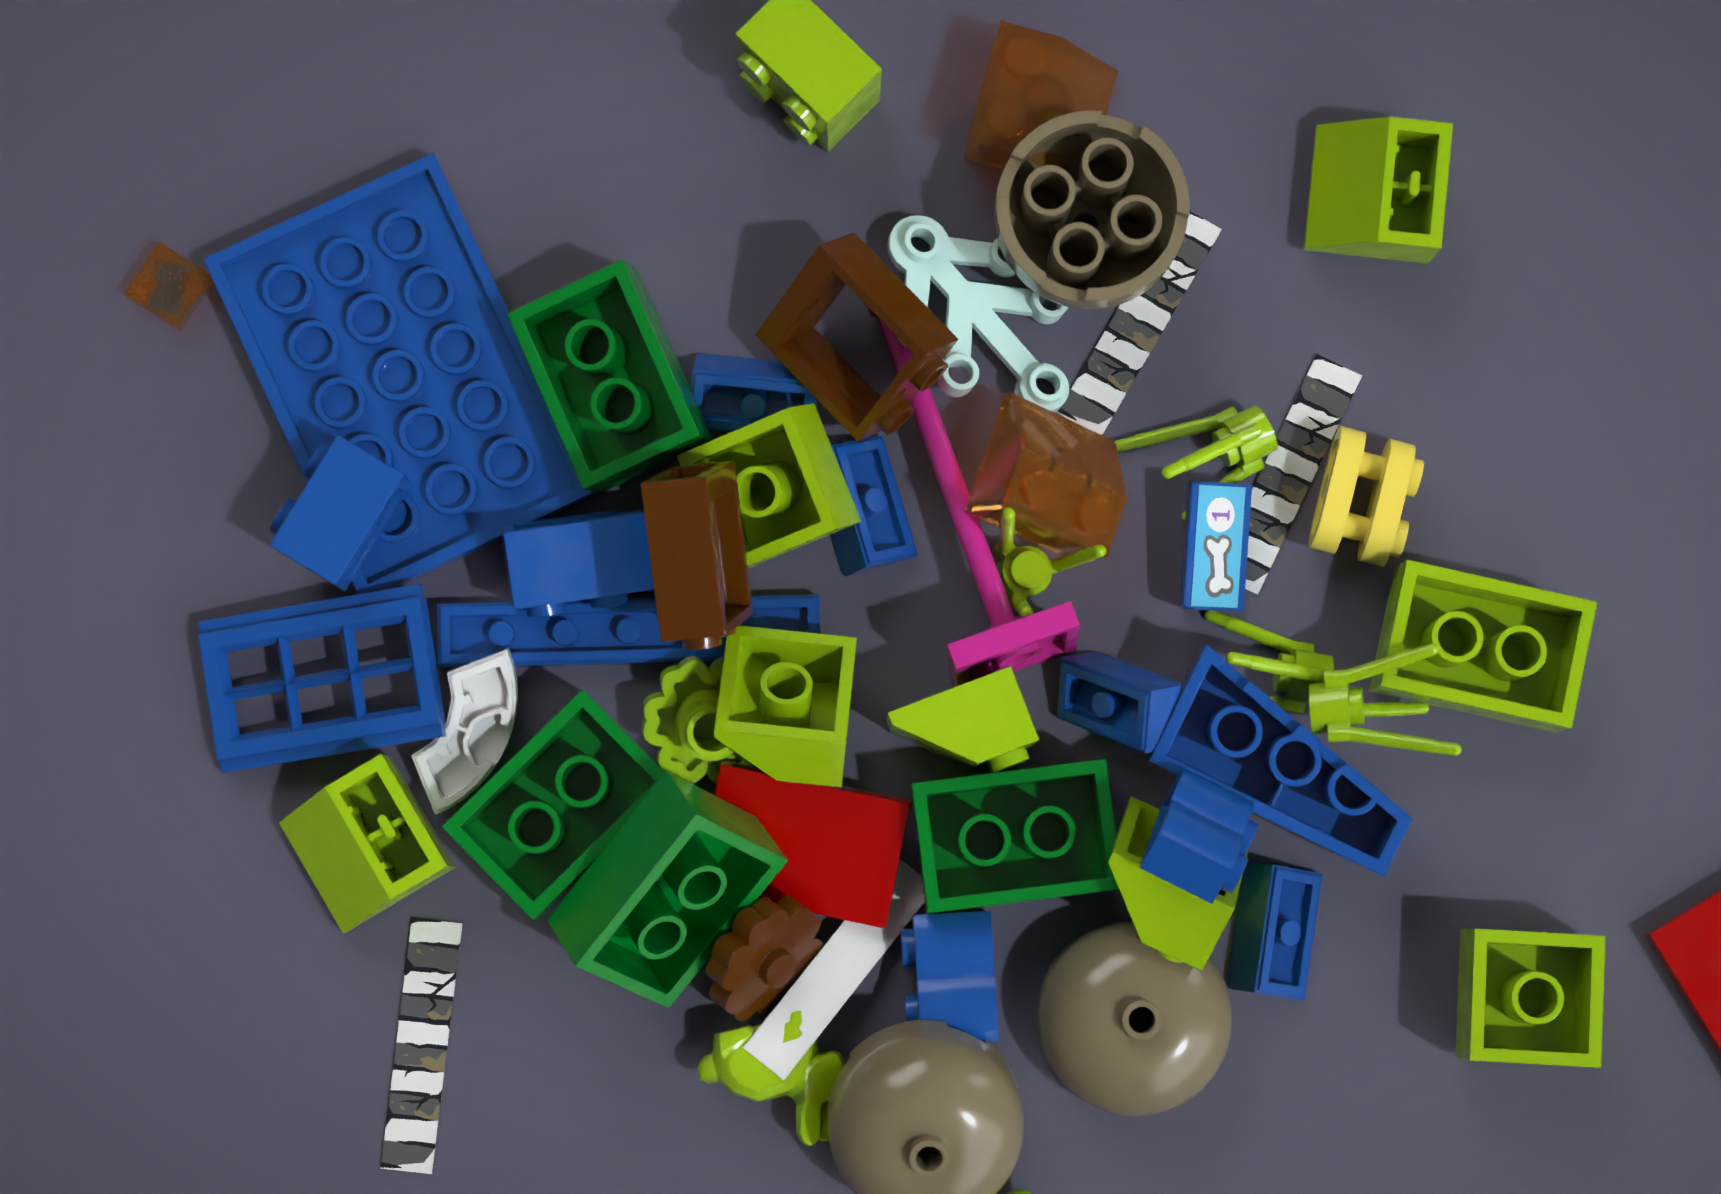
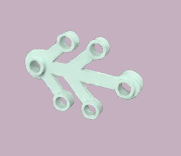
M909 216L899 221L888 238L887 248L891 261L904 274V284L927 307L930 280L947 298L946 327L958 338V341L944 358L948 368L937 380L941 390L949 396L962 397L968 394L977 383L979 368L977 363L971 358L973 328L1018 379L1014 389V399L1019 409L1027 416L1036 419H1045L1053 416L1065 403L1069 395V383L1065 374L1054 365L1039 363L995 312L1032 316L1039 323L1053 324L1062 317L1068 307L1057 304L1058 309L1050 311L1041 305L1039 301L1040 295L1031 289L967 281L953 264L989 267L994 274L1000 277L1016 275L1009 264L999 257L998 249H1000L997 238L993 243L949 237L937 221L926 216ZM919 237L925 240L930 245V251L921 252L916 250L911 243V238ZM897 337V339L899 340V342H900L903 346L907 347V346ZM951 367L962 369L967 375L968 382L964 384L954 382L949 376L948 369ZM1043 378L1049 381L1054 387V394L1047 395L1042 393L1037 388L1036 379Z

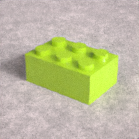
M1406 560L1396 566L1393 571L1375 660L1429 643L1436 644L1439 651L1435 656L1372 676L1369 692L1414 702H1426L1428 705L1553 733L1571 729L1597 602Z

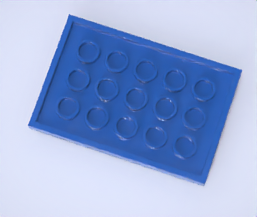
M434 152L203 258L303 476L309 460L319 446L326 444L330 447L336 436L339 435L400 471L412 482L352 580L358 594L401 587L501 540L500 526L544 520L595 496L594 492L583 489L508 318L507 313H509V310Z

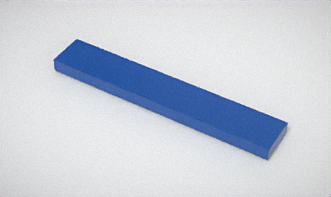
M820 595L752 596L754 614L739 625L821 634ZM628 599L629 602L626 604L606 608H591L590 600L564 602L565 612L544 617H527L526 608L514 610L511 602L437 604L438 668L455 669L506 648L510 649L515 667L680 663L689 656H695L704 663H710L724 657L727 636L721 637L722 645L701 650H684L682 640L661 642L655 599Z

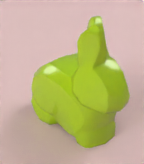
M801 1010L791 1013L790 1021L785 1023L783 1043L798 1039L802 1035L799 1026L802 1024ZM761 1024L741 1026L714 1034L712 1053L705 1055L697 1067L700 1081L707 1084L719 1082L732 1094L756 1102L788 1095L796 1104V1134L800 1142L806 1146H813L818 1140L829 1141L827 1124L829 1092L832 1091L835 1080L845 1065V1060L840 1052H820L818 1039H816L785 1080H782L743 1048Z

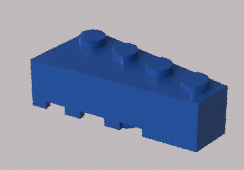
M1201 644L1182 682L1180 697L1153 752L1147 753L1145 759L1176 775L1184 767L1253 801V813L1385 877L1413 818L1352 766L1335 754L1312 732L1278 706L1268 695L1233 668L1207 644Z

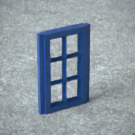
M423 584L198 622L200 631L198 638L216 757L220 763L221 773L446 737L445 715ZM404 623L409 658L359 665L354 631ZM341 633L346 668L295 677L290 642ZM277 644L282 679L232 687L228 652ZM412 671L417 705L367 713L362 678ZM348 681L353 716L302 724L297 689ZM284 692L289 727L246 734L239 733L235 700Z

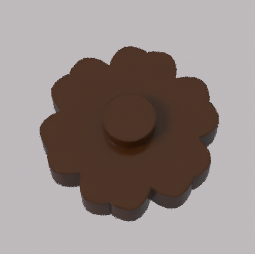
M791 895L782 897L776 903L767 897H763L757 900L751 907L740 911L734 919L732 931L721 936L713 946L712 957L706 967L707 976L714 980L709 991L710 999L738 1021L743 1022L754 1013L766 1019L823 948L822 941L815 936L820 928V918Z

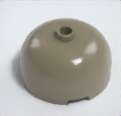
M1078 111L1064 114L1043 123L1030 132L1011 153L1010 159L1000 177L995 197L994 224L996 236L1003 256L1010 268L1035 293L1049 301L1070 308H1109L1131 301L1150 289L1165 274L1175 259L1184 240L1190 215V198L1186 178L1177 158L1167 144L1146 126L1141 128L1124 119L1102 115V111ZM1079 219H1087L1094 224L1095 228L1087 223L1075 221Z
M1119 921L1104 924L1083 933L1064 947L1049 966L1040 988L1036 1011V1030L1047 1064L1054 1075L1070 1092L1084 1102L1109 1113L1126 1116H1147L1162 1113L1184 1104L1197 1095L1212 1080L1223 1062L1229 1046L1232 1030V1007L1225 981L1210 957L1202 971L1184 962H1171L1165 959L1158 950L1141 942L1133 921ZM1137 1007H1145L1152 1014L1151 1027L1141 1033L1135 1032L1129 1025V1015Z
M906 1021L886 1027L870 1035L850 1052L849 1060L838 1074L832 1091L829 1092L827 1124L830 1150L839 1173L855 1194H997L1009 1179L1019 1159L1024 1137V1116L1020 1091L1012 1069L1002 1054L989 1041L986 1040L984 1043L966 1032L950 1028L945 1021ZM930 1147H935L940 1152L930 1155Z

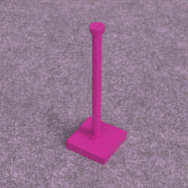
M866 305L869 315L878 319L897 373L899 374L914 353L909 348L903 346L897 339V336ZM929 387L925 391H918L910 402L914 407L913 416L991 624L984 632L947 644L948 670L954 687L1010 666L1014 673L1076 651L1080 623L1071 601L1026 617H1015L931 389Z

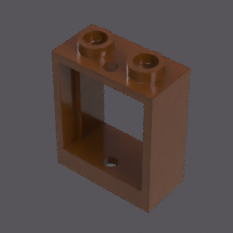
M854 232L820 244L755 334L858 442L881 431L886 435H890L910 418L914 412V407L910 402L918 391H925L944 374L948 368L944 358L958 341V338ZM845 285L914 353L882 396L814 328Z
M735 460L674 466L641 483L661 642L682 640L684 650H701L722 645L721 637L735 634L736 628L754 614Z

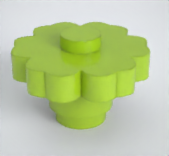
M686 657L678 665L670 666L661 672L660 686L663 692L650 694L643 701L644 719L642 722V733L648 743L659 746L656 756L660 768L692 784L702 779L705 774L717 784L720 765L723 761L753 767L752 763L714 738L724 657L718 658L709 667L698 657Z

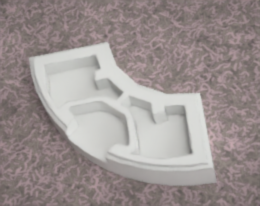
M509 648L447 672L452 698L447 722L444 725L446 737L435 738L432 742L411 755L435 815L453 807L476 790L492 772L508 745L514 728L518 702L517 676Z

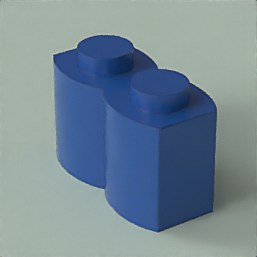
M1182 767L1159 810L1152 829V835L1142 856L1139 868L1211 904L1221 889L1232 893L1245 870L1249 858L1244 855L1249 849L1259 826V823L1250 820L1254 802Z
M991 911L913 915V929L900 930L903 968H915L916 994H904L905 1021H945L948 1027L966 1032L982 1042H986V1040L989 1042L999 1041Z

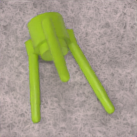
M1254 405L1240 413L1232 406L1213 416L1115 440L1111 444V449L1114 452H1122L1219 429L1211 435L1212 444L1165 466L1161 472L1162 476L1166 479L1172 478L1219 456L1227 467L1236 463L1237 467L1218 483L1239 484L1246 477L1264 469L1262 457L1276 451L1278 444L1269 420L1263 411ZM1186 510L1182 513L1181 516L1184 522L1186 518Z
M1006 508L1002 512L999 542L994 548L996 554L1001 558L997 563V569L1012 610L1017 611L1022 617L1033 614V609L1026 599L1044 591L1049 585L1053 574L1094 561L1106 554L1105 546L1099 544L1053 559H1049L1043 551L1036 547L1021 546L1016 548L1013 544L1016 521L1015 511L1012 508Z
M1206 610L1204 612V618L1209 622L1285 652L1280 653L1277 660L1238 652H1229L1226 656L1227 662L1232 665L1272 673L1273 690L1283 692V696L1269 697L1285 711L1303 714L1306 703H1309V684L1325 683L1324 671L1334 670L1333 656L1314 652V644L1290 640L1216 610Z
M1429 643L1349 669L1324 671L1325 683L1309 684L1312 733L1314 735L1328 734L1329 743L1353 741L1426 753L1458 756L1462 748L1457 743L1353 727L1365 726V717L1426 714L1429 711V705L1426 702L1364 703L1363 688H1350L1349 684L1435 656L1439 651L1438 646L1434 643Z

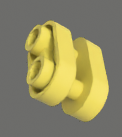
M1339 426L1329 452L1311 524L1308 547L1335 554L1342 537L1359 541L1358 561L1384 567L1389 556L1400 558L1409 531V521L1400 518L1406 495L1415 497L1424 469V460L1415 458V445L1394 439H1388L1381 456L1364 452L1366 432ZM1358 476L1374 480L1366 516L1349 512Z

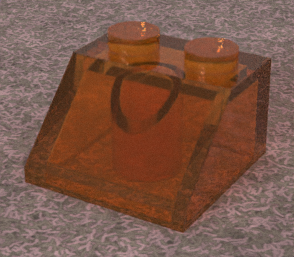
M1001 21L968 135L964 158L1004 169L1017 145L1030 132L1043 123L1058 116L1078 111H1102L1101 114L1106 115L1118 70L1062 37ZM1040 152L1030 158L1031 162L1038 167L1054 165L1063 168L1070 174L1065 161L1053 152Z
M1005 393L965 512L1000 528L1003 510L1012 508L1015 511V535L1062 556L1099 544L1106 548V554L1100 558H1107L1127 500L1116 442L1014 393Z

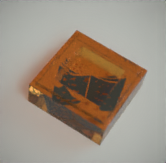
M158 242L124 295L182 331L214 281L210 273Z

